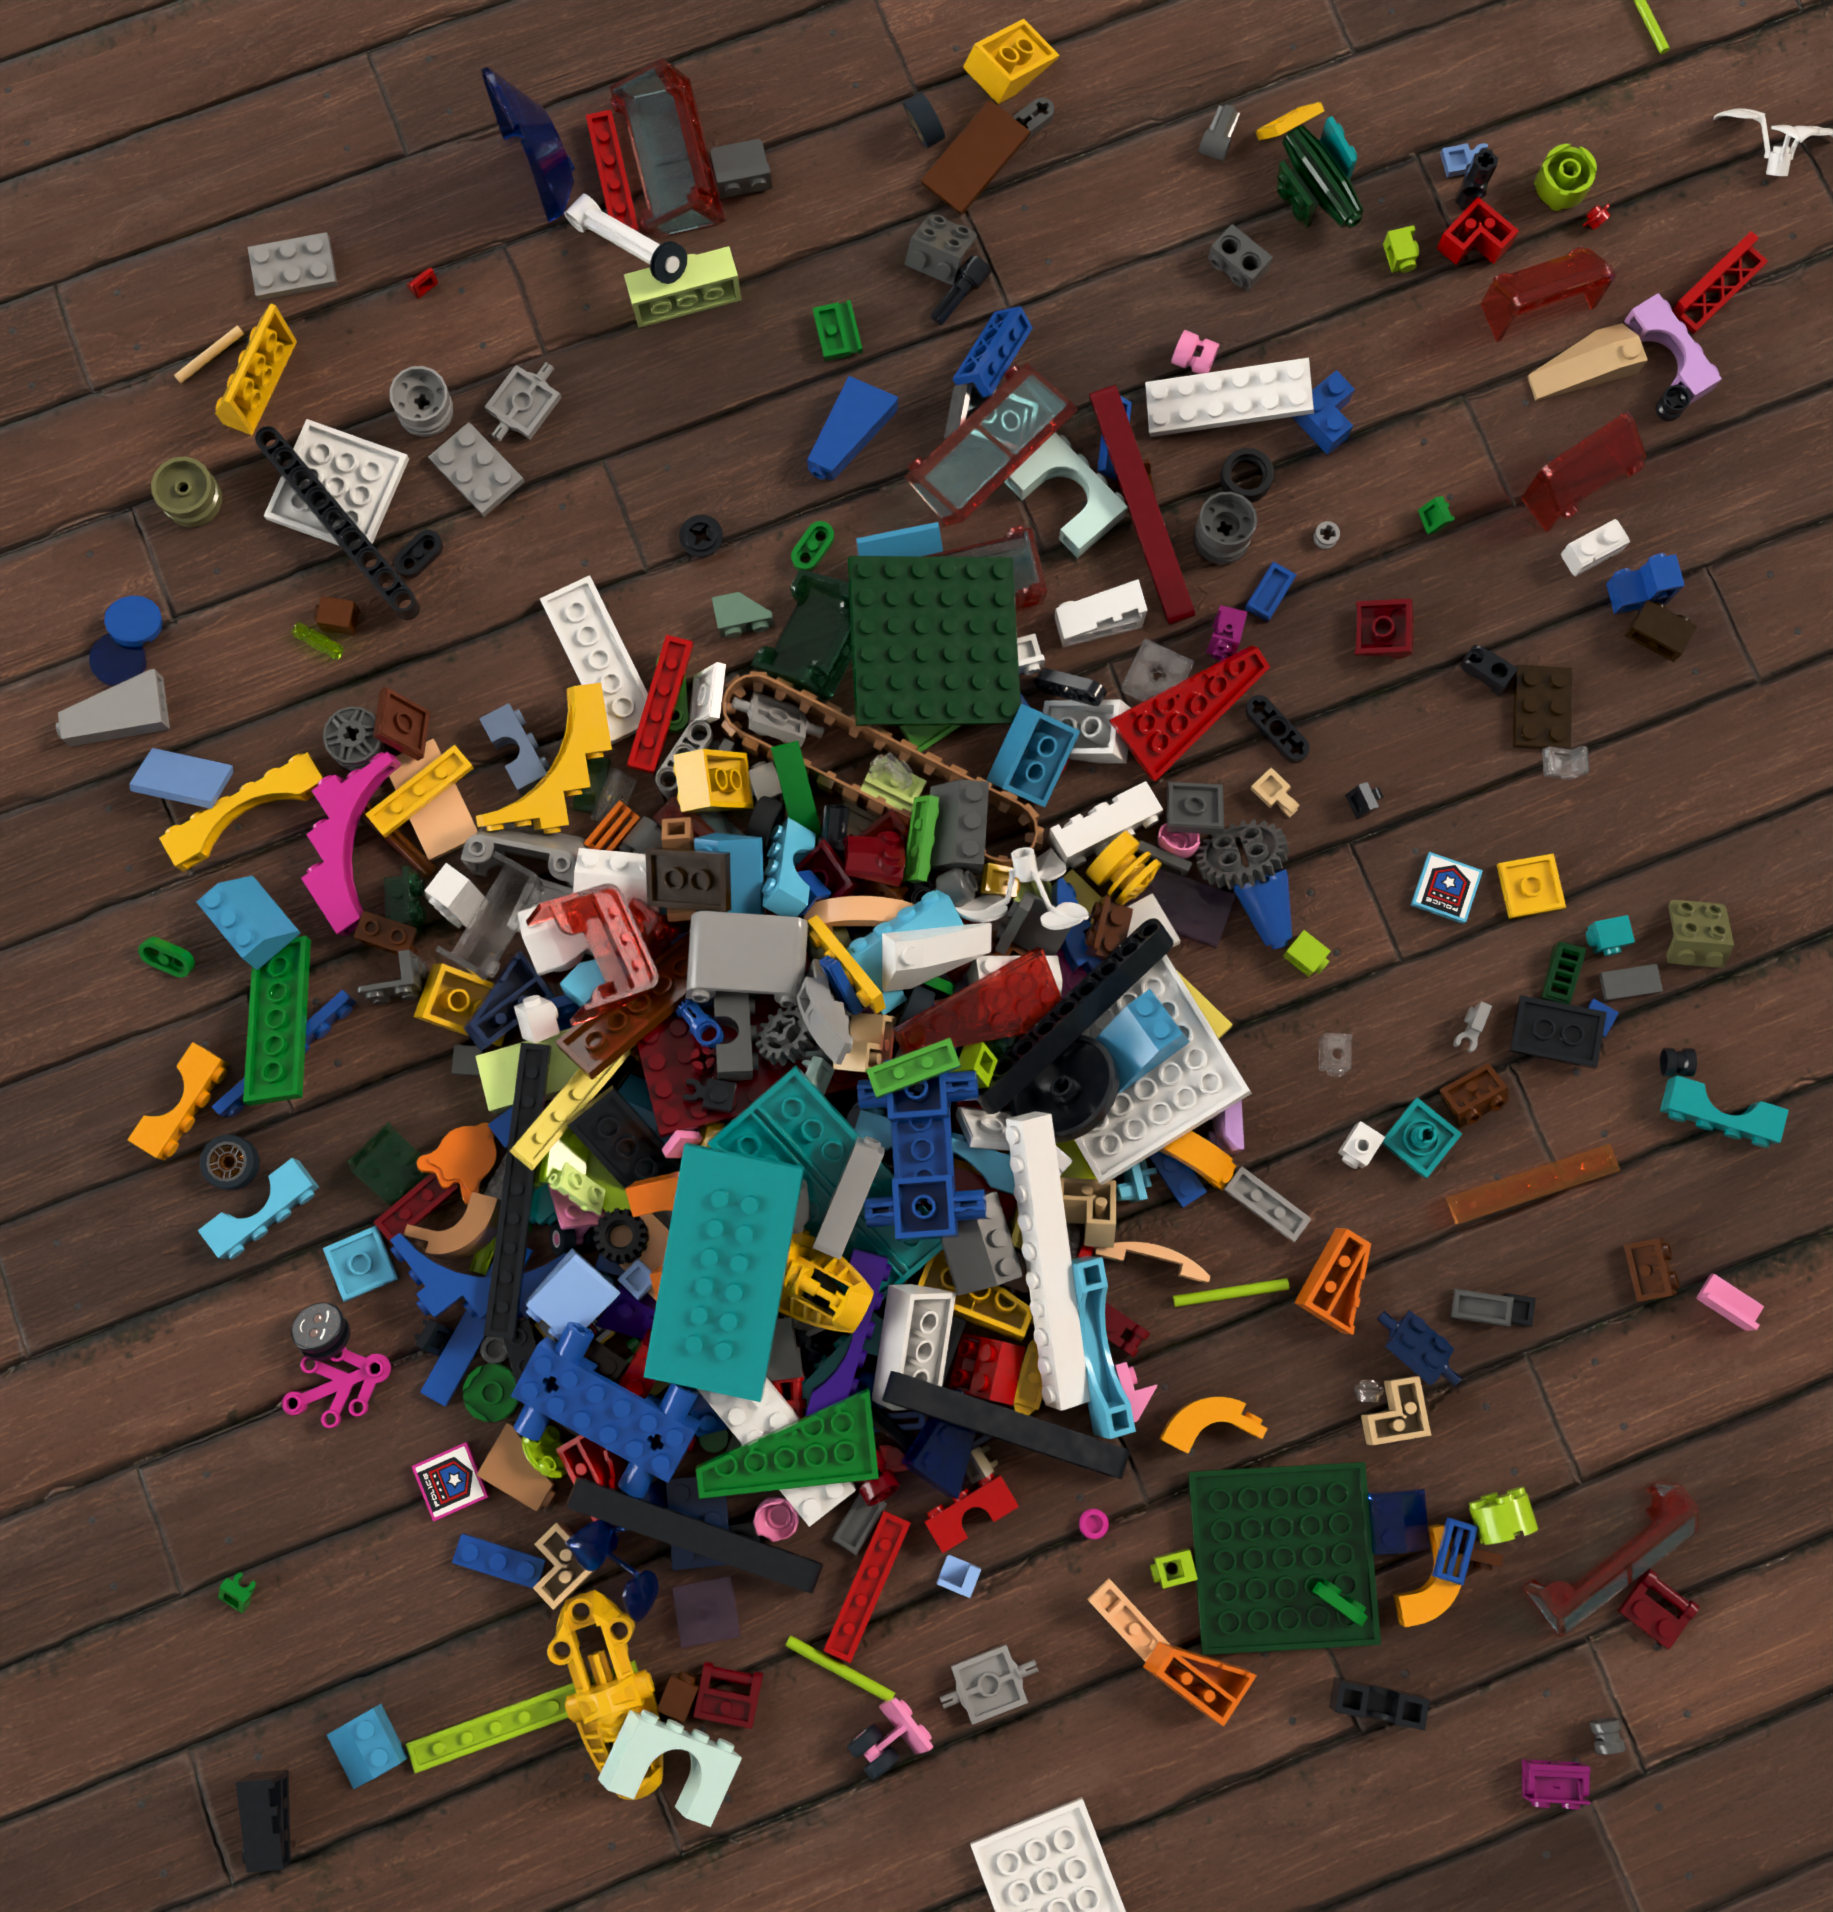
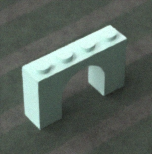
M1052 430L1005 471L1004 482L1021 500L1025 499L1043 482L1054 477L1070 478L1081 485L1087 496V505L1060 529L1059 540L1078 558L1126 516L1127 506L1124 497L1118 492L1114 493L1108 487L1106 479L1100 473L1096 474L1089 467L1087 459L1082 454L1077 455L1071 449V444L1063 435H1058Z
M630 1710L598 1780L608 1791L634 1800L649 1766L659 1755L674 1749L686 1750L690 1755L691 1769L675 1808L685 1818L711 1827L742 1759L733 1750L735 1746L721 1738H718L717 1742L709 1740V1735L697 1729H693L692 1733L683 1730V1725L670 1719L667 1720V1723L658 1720L659 1717L647 1710H642L641 1714Z

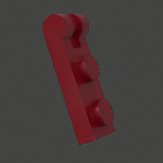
M1105 1303V1324L1108 1341L1134 1358L1139 1351L1137 1349L1142 1340H1147L1150 1333L1114 1307ZM1126 1328L1133 1333L1128 1341L1120 1337Z

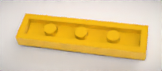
M454 745L365 815L385 838L474 768Z
M815 915L807 920L810 929L808 938L815 948H822L825 952L823 953L824 957L829 955L840 962L851 986L857 991L856 995L865 1008L870 1006L875 1014L884 1010L886 1007L882 992L819 916Z

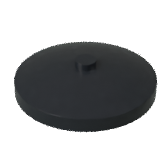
M1080 1035L1008 1103L1011 1115L1015 1117L1035 1111L1049 1113L1052 1115L1055 1143L1077 1139L1094 1129L1112 1108L1119 1089V1070L1110 1052L1099 1041L1089 1036Z

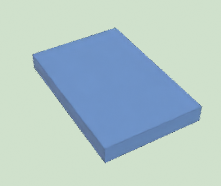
M152 748L129 783L130 791L212 809L233 774V765Z

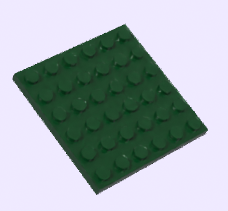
M849 556L848 577L856 726L1012 725L1021 705L1013 557Z
M1365 1462L1188 1471L1194 1565L1198 1578L1196 1580L1202 1655L1381 1645ZM1326 1580L1330 1581L1342 1590L1339 1596L1349 1602L1353 1598L1367 1609L1364 1614L1368 1616V1619L1362 1627L1314 1594L1312 1590L1318 1581L1322 1584Z

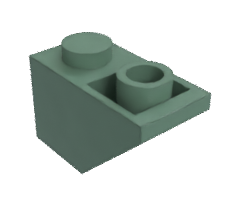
M740 592L711 597L720 637L736 638L741 636L743 632L753 630V632L759 633L774 626L772 612Z

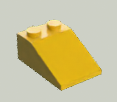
M1022 19L975 43L963 68L992 99L1000 104L1020 92L1054 63L1060 55L1025 19Z
M699 749L674 755L675 764L673 770L677 778V799L681 812L699 813L754 809L747 753Z
M443 963L433 964L413 1017L469 1036L463 1028L494 983ZM505 1034L492 1044L501 1047Z

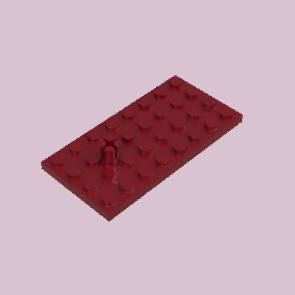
M774 994L760 995L755 998V1015H750V1025H756L757 1033L763 1032L764 1029L760 1025L770 1021L768 1015L776 1016L779 1008L783 1011H786L787 1008L780 1006V1003L775 1001ZM714 1007L702 1009L715 1020ZM676 1015L666 1018L637 1042L660 1138L673 1135L676 1130L690 1131L731 1121L795 1065L804 1074L808 1069L802 1064L803 1060L796 1059L795 1063L788 1059L785 1066H782L779 1062L772 1065L769 1060L766 1061L759 1053L760 1050L755 1044L757 1042H751L752 1052H758V1070H753V1080L728 1081L737 1083L732 1111L729 1114L702 1109L703 1100L693 1103L683 1100V1094L693 1095L696 1092L693 1086L686 1085V1079H696L703 1086H706L708 1078L717 1079L716 1049L701 1046L690 1032V1026L683 1017L680 1018ZM720 1026L724 1032L723 1043L721 1042L720 1044L731 1043L737 1038L738 1034L733 1028ZM708 1028L703 1032L702 1039L704 1041L713 1040L717 1034L716 1029ZM835 1069L824 1096L828 1097L856 1090L858 1080L869 1079L868 1073Z

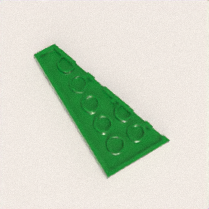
M869 1388L697 1465L696 1476L699 1499L879 1479Z

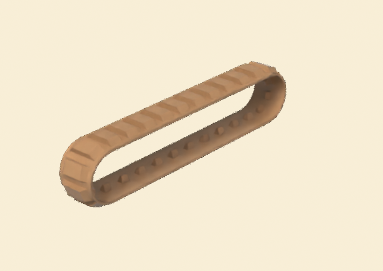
M750 671V674L742 677L737 675L725 685L726 691L724 696H722L719 719L723 721L721 724L723 733L734 744L737 742L742 744L743 751L757 758L763 755L767 757L768 763L773 762L774 766L775 762L771 751L773 746L761 741L762 737L755 733L751 736L741 731L743 726L738 720L731 723L729 715L736 714V709L731 708L734 697L741 699L749 691L772 693L775 695V699L781 702L786 700L800 707L799 711L805 714L810 712L824 719L825 724L829 726L834 724L848 731L849 736L855 739L860 737L874 744L873 748L879 751L884 749L898 756L899 761L905 764L910 762L924 769L923 773L929 776L934 774L948 782L957 780L988 782L980 777H977L975 780L967 776L968 771L954 764L951 767L943 764L942 758L930 752L926 754L919 752L918 746L904 739L901 742L893 739L892 733L880 727L873 729L869 726H856L854 714L849 717L843 714L842 708L830 702L823 704L819 702L818 696L804 689L799 692L794 689L792 683L780 677L776 680L768 677L767 672ZM803 759L808 780L815 781L818 789L830 795L836 792L842 796V801H847L857 807L862 805L866 807L867 812L881 819L886 817L892 821V825L906 833L908 832L911 822L910 811L904 808L901 811L887 804L885 798L881 796L875 798L861 791V786L855 783L851 786L837 779L835 773L831 771L825 773L811 766V761ZM989 782L988 802L998 806V810L1005 814L1008 811L1018 816L1019 819L1017 821L1022 826L1028 825L1032 833H1025V842L1032 844L1029 848H1032L1034 851L1041 850L1044 828L1037 826L1039 814L1029 803L1023 805L1017 801L1018 796L1004 789L999 792L993 789V784ZM985 849L984 864L993 863L1014 868L1012 859H1008V856L999 855L998 858L986 854Z

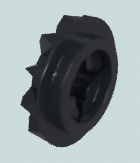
M695 515L687 519L681 526L679 540L682 548L690 556L694 555L702 559L704 556H713L714 552L721 548L723 532L720 524L714 518L707 515ZM706 530V538L709 541L702 540L696 544L697 538L694 534H702Z

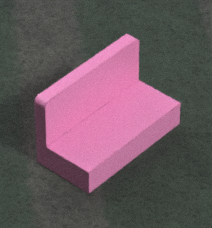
M1710 1274L1696 1299L1743 1330H1757L1760 1325L1755 1321L1764 1306L1717 1275Z

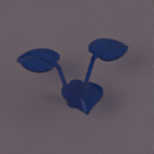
M660 1479L658 1482L652 1483L645 1497L641 1499L668 1508L666 1482ZM596 1520L574 1534L566 1541V1545L573 1552L578 1564L584 1570L594 1571L604 1563L606 1557H608L633 1576V1580H630L624 1587L623 1604L629 1617L633 1621L640 1622L650 1611L657 1598L659 1589L658 1579L649 1570H644L639 1575L635 1569L611 1553L618 1543V1537L615 1532L631 1530L610 1525L603 1520Z

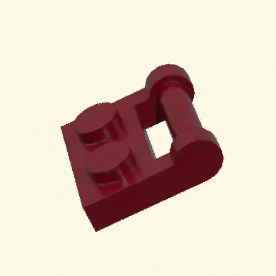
M1649 1568L1642 1574L1617 1611L1663 1647L1670 1650L1688 1622L1695 1617L1700 1606L1692 1600L1687 1601L1658 1579V1574ZM1651 1587L1681 1611L1677 1617L1645 1594L1647 1589Z
M705 1661L693 1717L752 1729L763 1673L755 1671L754 1674L716 1667L714 1663ZM711 1678L751 1686L750 1695L709 1687Z

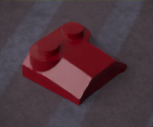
M1412 598L1356 601L1357 637L1355 656H1391L1395 659H1403L1412 655L1414 647V608Z
M893 831L881 832L877 835V838L844 836V875L897 887L900 886L906 860L904 842L897 833Z
M822 839L819 842L820 844L795 867L796 871L811 870L831 892V895L825 899L852 896L859 888L860 879L844 875V862L827 841Z

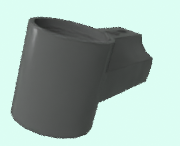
M1227 104L1218 107L1209 130L1206 129L1198 153L1222 162L1224 161L1232 140V133L1240 116L1235 107Z

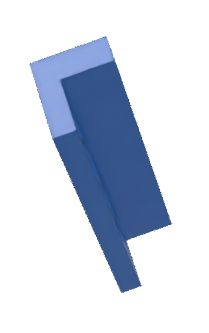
M1021 306L994 312L954 375L953 381L955 385L974 382L982 397L993 394L1033 328Z

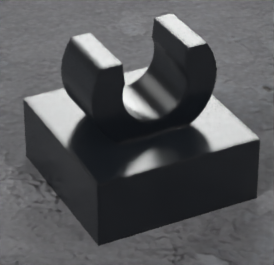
M1368 782L1357 785L1345 795L1357 820L1366 817L1379 807L1377 800L1384 798L1380 788L1371 790Z
M429 1319V1321L423 1320L422 1324L426 1326L421 1335L415 1334L414 1337L417 1340L415 1345L425 1351L441 1356L455 1330L432 1319Z

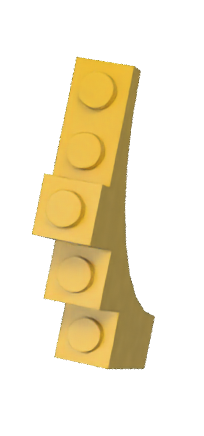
M601 683L567 688L568 715L566 731L559 753L549 771L531 791L516 802L497 811L476 816L477 827L486 826L487 831L504 829L503 823L514 822L515 827L532 825L531 819H533L534 830L543 829L544 834L561 832L560 826L569 825L564 791L566 797L581 795L582 789L591 787L585 754L587 759L604 757L603 752L612 750Z

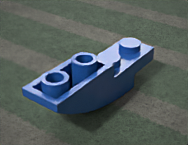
M1063 877L1058 879L1052 886L1051 904L1056 907L1065 902L1079 904L1076 900V892L1070 883H1066ZM1090 915L1087 920L1072 926L1060 947L1071 971L1074 972L1082 967L1086 975L1102 962L1098 958L1086 955L1088 946L1084 944L1086 937L1084 933L1092 926Z

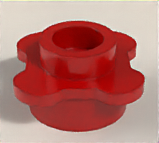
M1609 203L1602 208L1599 205L1593 207L1585 215L1588 220L1582 226L1585 227L1589 224L1594 230L1603 224L1611 216L1606 210L1610 206Z

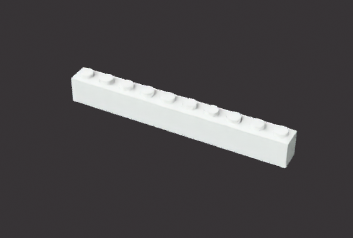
M1035 1111L1007 1118L1006 1138L1010 1147V1167L1013 1171L1015 1183L1014 1196L1017 1200L1019 1212L1018 1225L1021 1229L1023 1241L1022 1254L1025 1258L1027 1270L1026 1283L1030 1292V1311L1033 1315L1035 1328L1034 1340L1037 1344L1039 1357L1037 1364L1043 1386L1041 1393L1046 1406L1062 1411L1090 1402L1052 1115Z

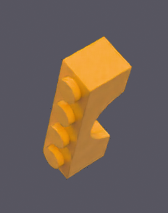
M192 1042L176 1066L184 1081V1092L180 1102L167 1114L161 1116L144 1115L128 1138V1141L155 1158L166 1160L167 1157H171L179 1146L178 1140L182 1134L188 1132L195 1122L194 1116L199 1108L205 1107L211 1098L210 1092L215 1084H219L226 1076V1068L229 1063Z

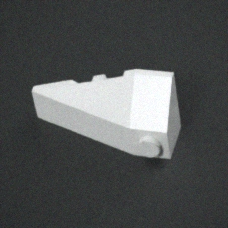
M573 899L544 903L517 912L522 938L539 976L567 967L574 962L573 958L586 949L588 951L596 947V942L608 934H615L633 920L573 915Z
M979 923L882 933V991L912 989L990 953L992 924Z

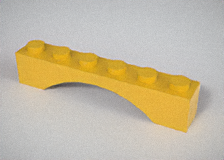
M308 752L297 754L290 758L289 763L281 768H273L267 771L262 779L246 783L239 789V792L231 797L225 796L220 798L212 809L198 811L184 824L174 825L167 829L165 835L159 837L173 864L185 872L207 859L213 845L226 827L244 812L258 805L276 800L293 799L307 801L315 795L312 790L324 778L314 758Z

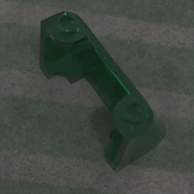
M799 569L790 587L792 597L797 602V605L775 649L770 646L761 647L756 652L751 665L758 672H767V675L775 680L780 677L792 683L795 689L799 691L804 689L818 696V699L826 701L833 696L852 658L849 582Z

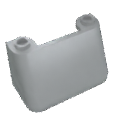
M503 823L504 829L487 831V827L483 826L465 842L461 861L474 875L487 877L488 871L496 865L504 866L506 855L510 853L548 861L550 874L556 879L566 881L567 887L572 889L579 848L589 849L584 844V838L557 832L544 834L542 829L534 830V828L526 826L515 827L511 823Z
M713 911L695 912L691 916L686 999L705 1003L716 995V991L774 994V999L777 1003H780V1006L787 1008L789 1005L793 1007L798 1006L796 997L805 980L808 922L805 919L790 916Z

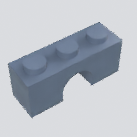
M508 703L479 719L496 749L508 744L519 746L520 752L518 757L513 762L507 764L505 768L518 792L523 797L546 775L550 766L544 756L538 757L535 749L539 745L532 732L526 735L522 727L526 724V721L520 710L513 711Z

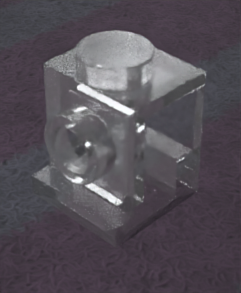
M1323 1033L1319 1037V1071H1327V1076H1344V1072L1351 1070L1352 1034ZM1337 1049L1342 1053L1341 1059L1333 1057V1050Z

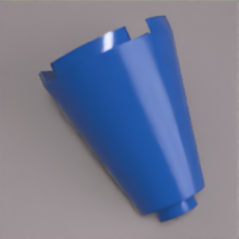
M1286 869L1275 870V876L1266 875L1265 882L1259 879L1255 880V886L1253 887L1249 883H1245L1243 889H1240L1239 884H1235L1233 887L1234 893L1264 945H1271L1272 950L1289 945L1287 940L1292 938L1289 880Z

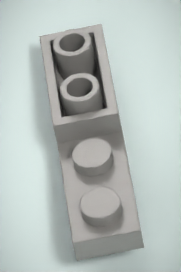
M813 959L796 997L799 1010L816 1043L835 1064L841 1065L846 1053L849 1054L853 1046V1037L849 1035L848 1030L849 1017L845 1015L843 1002L834 1001V995L830 993L828 978L819 963V959Z

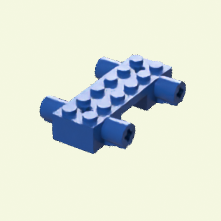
M976 1071L947 1072L923 1081L920 1085L924 1088V1091L918 1096L911 1092L912 1088H916L913 1085L877 1099L870 1079L858 1080L857 1091L860 1109L887 1107L888 1120L891 1122L894 1179H892L893 1196L870 1197L864 1201L867 1228L895 1226V1239L898 1241L959 1237L958 1221L987 1219L984 1189L956 1191L950 1102L978 1100ZM924 1201H927L932 1206V1210L929 1211L928 1215L918 1211L919 1206H923Z
M568 1322L558 1342L546 1336L538 1343L513 1390L511 1397L525 1404L514 1424V1429L523 1437L538 1441L541 1439L551 1419L557 1421L629 1461L618 1482V1486L630 1496L644 1498L655 1476L667 1483L670 1481L702 1422L688 1415L699 1392L696 1388L671 1383L662 1400L652 1394H649L646 1399L638 1396L595 1372L598 1365L584 1357L594 1338L593 1332L579 1323ZM552 1376L556 1378L555 1384L552 1382ZM656 1434L662 1436L661 1442L656 1439Z

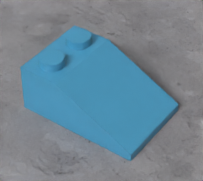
M1151 989L1128 1004L1095 1038L1115 1059L1119 1070V1094L1190 1043Z

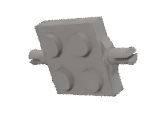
M545 362L537 374L526 372L515 365L484 407L486 412L500 421V424L491 434L495 439L501 442L510 429L519 432L531 440L562 398L561 394L551 388L546 382V379L554 371L552 365Z
M754 691L749 702L734 697L731 704L732 709L745 712L748 715L750 730L761 736L768 735L777 738L785 744L799 741V745L802 747L806 734L821 739L824 732V727L809 723L805 713L799 711L800 707L781 702Z
M1007 1644L951 1665L956 1680V1691L940 1696V1700L944 1709L961 1702L967 1710L973 1725L1027 1704L1028 1701L1023 1690L1022 1678L1039 1672L1035 1660L1018 1666L1011 1658Z

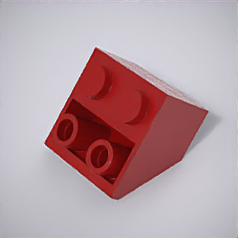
M962 1333L948 1389L974 1397L1013 1405L1026 1347Z

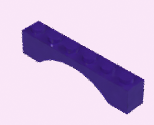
M853 1247L849 1263L863 1276L873 1289L874 1295L862 1321L852 1333V1339L841 1362L823 1382L812 1389L805 1416L855 1394L859 1379L854 1378L857 1367L863 1368L867 1351L862 1349L865 1338L871 1339L875 1322L870 1321L873 1310L879 1311L884 1293L879 1292L882 1281H888L892 1265L887 1264L888 1256Z

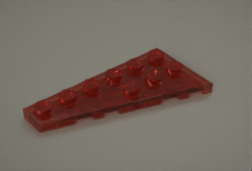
M1036 947L893 1028V1032L903 1055L951 1038L955 1048L1024 1034L1047 1014L1062 997L1044 950Z

